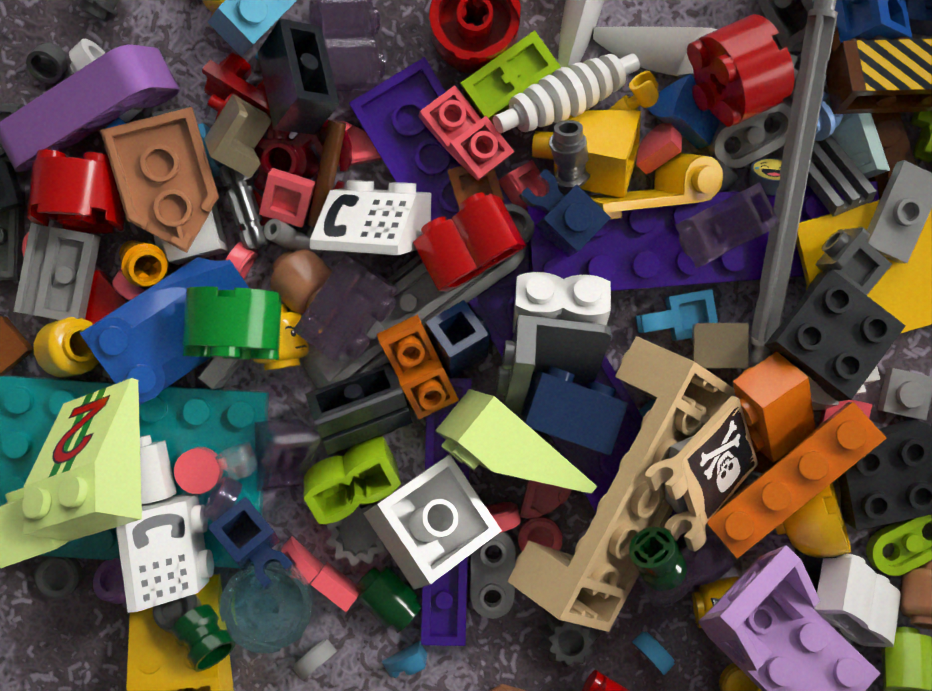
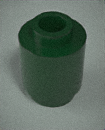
M373 566L356 584V587L360 590L356 600L385 628L391 626L397 633L413 620L422 607L415 600L417 595L388 566L383 567L380 571Z

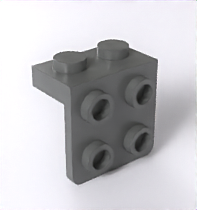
M518 315L512 341L505 340L502 366H499L496 394H504L503 404L514 414H521L533 372L547 373L548 367L551 366L574 374L573 382H594L611 340V328L606 325L595 324L591 321L576 322L550 319L543 316Z

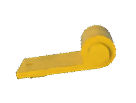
M679 153L655 170L654 189L626 192L625 198L604 194L590 195L589 197L611 217L610 219L622 218V211L692 204L711 200L717 195L722 186L723 172L719 162L712 157Z

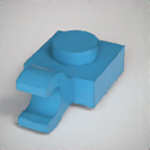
M712 289L665 297L667 311L635 316L638 333L670 328L672 341L692 338V326L695 323H718Z

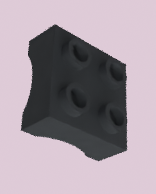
M830 268L816 275L798 304L771 335L765 346L774 353H780L814 380L825 393L836 401L852 400L906 325Z
M909 419L879 428L887 439L838 477L841 492V510L845 523L858 531L932 514V436L929 424L916 419Z

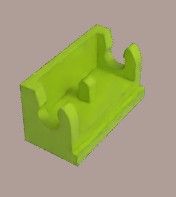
M534 30L462 81L461 86L464 97L474 106L481 119L487 116L494 125L493 117L509 109V100L518 93H523L529 86L538 84V81L545 76L553 75L555 70L561 68V66Z

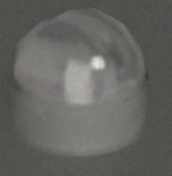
M249 441L235 444L216 456L221 470L227 477L234 480L250 476L255 470L257 463L255 453Z

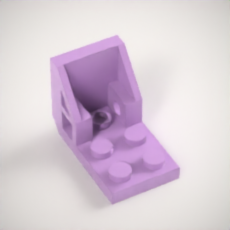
M787 545L759 556L699 621L707 636L762 691H866L880 675V672L813 609L820 602V599L802 560Z

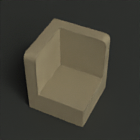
M232 94L204 138L210 157L251 178L261 164L254 149L272 122L270 116Z
M695 323L692 326V359L690 360L703 368H749V323Z

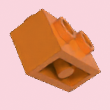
M775 352L756 366L746 369L733 381L735 395L740 399L754 451H761L773 463L794 449L815 429L809 377L780 353Z

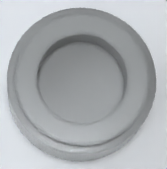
M324 638L299 659L292 669L303 681L335 654L337 650L328 639L325 640Z

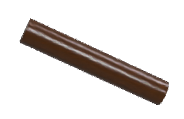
M328 120L308 219V225L313 227L316 226L329 191L333 190L346 129V123Z

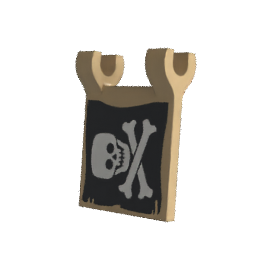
M731 396L676 456L653 464L645 473V478L651 490L656 491L661 484L666 482L665 486L670 498L677 500L684 496L689 511L672 516L666 522L664 528L671 533L675 541L681 534L687 532L684 536L688 549L694 552L699 550L705 543L706 523L758 465L740 399Z

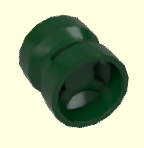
M653 526L644 528L632 538L629 545V555L648 587L663 592L672 590L681 584L686 576L687 565L675 539L669 531L662 527Z
M209 604L190 610L179 618L171 628V634L177 644L185 646L188 650L187 659L196 672L204 671L218 664L235 647V641L229 632L220 629L218 626L219 617Z

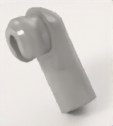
M278 219L269 220L264 227L266 239L286 249L294 251L308 249L317 255L326 251L310 249V238L315 228L313 226H310L307 234Z

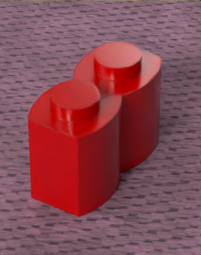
M484 192L476 193L460 203L461 211L451 219L447 220L445 216L438 217L421 228L423 234L413 241V244L438 291L450 292L526 247L501 197L493 194L486 196Z

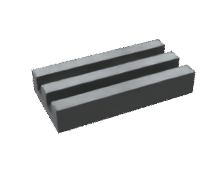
M832 135L825 140L814 141L812 158L822 169V172L820 173L811 161L807 184L834 217L873 201L877 190ZM832 184H834V186L842 194L845 200H842L839 197V195L831 187Z

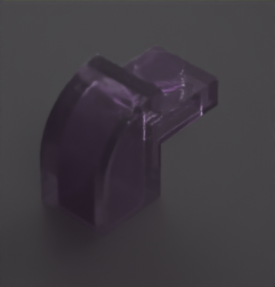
M759 182L688 217L675 226L680 234L679 241L683 251L692 258L696 268L715 260L730 249L765 234L779 225L780 222Z

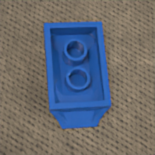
M196 257L80 332V335L115 384L130 378L138 380L139 406L155 398L162 390L211 358L183 356L186 288L202 286L218 287V290H234V287L249 288L230 260L216 261Z

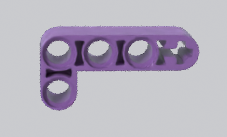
M133 44L120 46L103 54L0 121V143L15 171H27L32 169L38 150L48 149L63 152L132 108H151L171 100L178 95L180 88L158 48Z

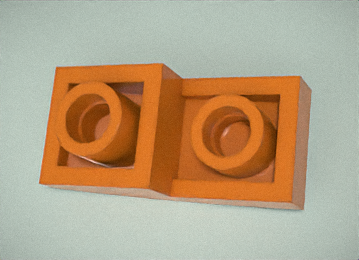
M418 314L377 333L379 343L391 363L418 419H422L459 401Z

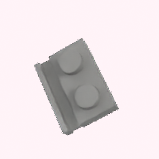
M31 223L13 312L56 320L67 317L85 319L101 237L94 234Z

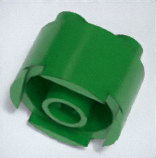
M210 286L186 288L183 356L223 357V359L279 360L281 295L274 291L234 287V290H218V287Z

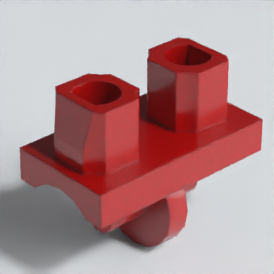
M232 52L219 65L209 60L202 68V73L207 76L204 91L211 96L207 105L218 112L216 119L232 94L267 113L271 118L264 82L262 80L257 88L246 82L251 75V66L244 58Z

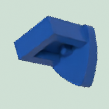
M688 74L661 90L657 103L647 109L660 122L672 124L696 149L711 144L720 120L715 117L710 109L706 111L699 109L692 94V88L696 85V80L691 74Z

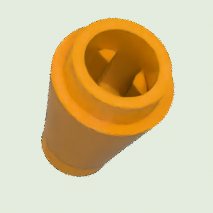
M135 240L127 241L121 246L119 256L122 273L129 283L144 288L151 287L163 279L167 272L168 262L165 253L159 247Z

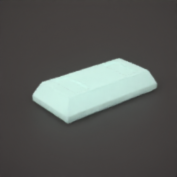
M830 99L826 100V104L832 110ZM871 113L844 114L839 126L831 134L836 142L867 179L890 171Z

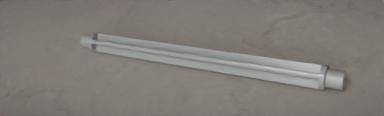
M814 0L813 9H810L808 12L800 70L797 74L780 169L781 176L779 187L776 191L761 275L759 299L756 303L749 342L752 344L750 362L756 364L772 355V351L765 346V343L781 325L825 86L826 68L830 59L838 12L835 11L836 0Z

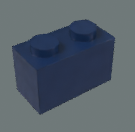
M551 366L548 367L547 373L533 372L522 413L518 414V417L531 429L611 456L628 406V402L615 398L617 390L592 381L589 388L574 384V374Z

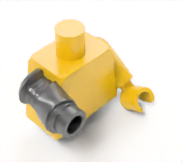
M644 71L636 75L629 83L633 96H623L607 110H585L584 113L576 117L570 115L567 120L560 121L554 126V132L535 131L532 142V156L535 158L554 159V177L560 187L572 189L577 184L582 190L625 198L639 151L641 111H639L638 107L649 108L657 103L659 84L650 71Z

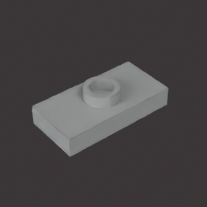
M905 160L897 162L868 226L867 231L870 233V236L866 241L882 256L899 264L908 263L932 209L931 172Z

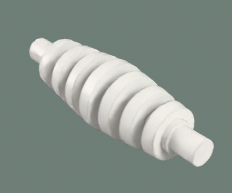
M633 53L620 59L614 54H607L599 58L586 60L583 63L579 62L568 67L555 70L553 75L545 76L538 81V84H533L526 88L523 93H518L509 100V109L493 117L494 126L499 133L514 127H518L522 132L535 130L537 127L551 125L553 122L558 123L567 120L570 115L576 117L584 113L585 110L595 106L598 101H602L610 96L612 92H616L624 87L626 76L640 69L639 59Z

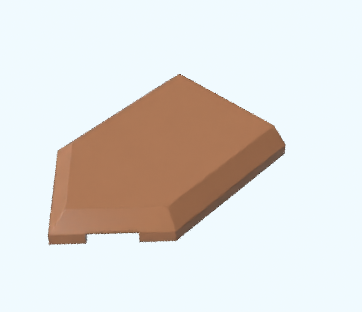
M193 107L102 129L101 134L127 220L188 253L219 198Z

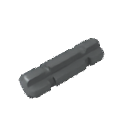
M226 165L222 166L219 169V175L223 186H228L229 188L226 191V196L236 226L242 227L243 231L239 232L243 247L252 250L267 245L269 240L264 236L265 226H261L259 223L263 219L259 215L260 210L252 186H247L246 184L249 177Z

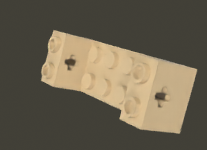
M637 336L630 349L624 354L621 366L615 377L656 401L651 410L645 414L641 423V429L629 452L621 459L619 471L608 492L599 501L597 513L586 534L576 545L575 555L528 541L525 549L517 557L515 568L507 581L557 619L607 632L610 631L640 574L629 555V545L632 538L644 528L653 526L664 528L673 511V507L667 503L665 497L666 482L661 484L656 491L651 490L645 478L647 469L659 461L669 459L670 446L695 435L735 393L733 387L696 362Z

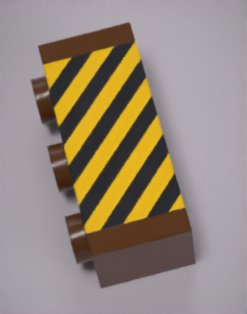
M897 37L891 40L853 38L843 41L830 57L826 68V81L833 114L932 111V39Z

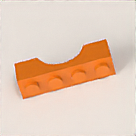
M847 402L814 429L781 460L727 500L709 519L707 524L738 559L887 438L854 402Z

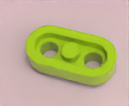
M932 514L894 522L875 532L868 540L866 546L867 558L871 565L887 575L900 576L931 561L932 534L924 538L922 530L926 524H932ZM892 543L894 552L890 557L885 558L883 556V548L887 544Z

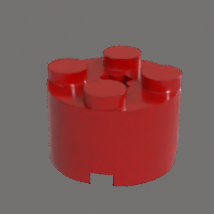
M432 0L429 10L431 37L436 51L447 64L456 68L461 73H475L516 44L521 17L520 1ZM473 16L475 21L482 20V25L467 24V18Z
M752 14L706 34L687 46V56L693 67L696 85L692 88L694 101L702 111L710 109L715 117L727 127L737 125L784 102L782 101L784 98L791 95L794 89L795 77L791 55L787 47L781 50L778 49L772 36L779 32L768 19Z
M38 150L36 160L32 166L27 218L33 223L47 227L49 226V219L55 220L63 224L62 229L83 233L110 234L113 233V226L122 231L124 229L125 211L108 155L87 152L84 153L83 159L66 157V154L55 150Z

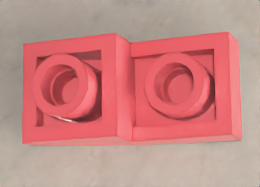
M455 85L419 112L418 117L428 130L477 181L514 153V150L496 130L489 118L485 116L481 119Z

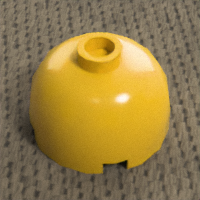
M833 482L775 528L778 535L787 534L794 548L805 555L824 558L840 556L851 552L845 521L841 516L838 505L839 500Z

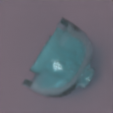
M279 562L269 563L266 566L265 574L272 581L273 585L266 590L256 578L254 564L251 563L244 571L240 569L229 579L221 594L220 616L222 622L225 620L227 628L232 633L231 637L236 644L251 652L271 654L280 651L281 648L287 647L293 642L295 643L302 637L313 615L314 594L309 581L295 565L286 572Z

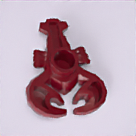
M328 119L315 135L298 133L293 139L289 138L291 132L273 130L271 122L267 129V138L262 137L254 149L261 163L257 168L260 172L255 179L254 186L264 192L267 176L272 168L307 179L314 177L319 169V161L311 147L314 145L321 157ZM346 130L340 153V171L343 172L348 171L352 162V143ZM338 180L333 190L344 189L345 182ZM310 204V208H309V212H308L307 219H309L311 204Z

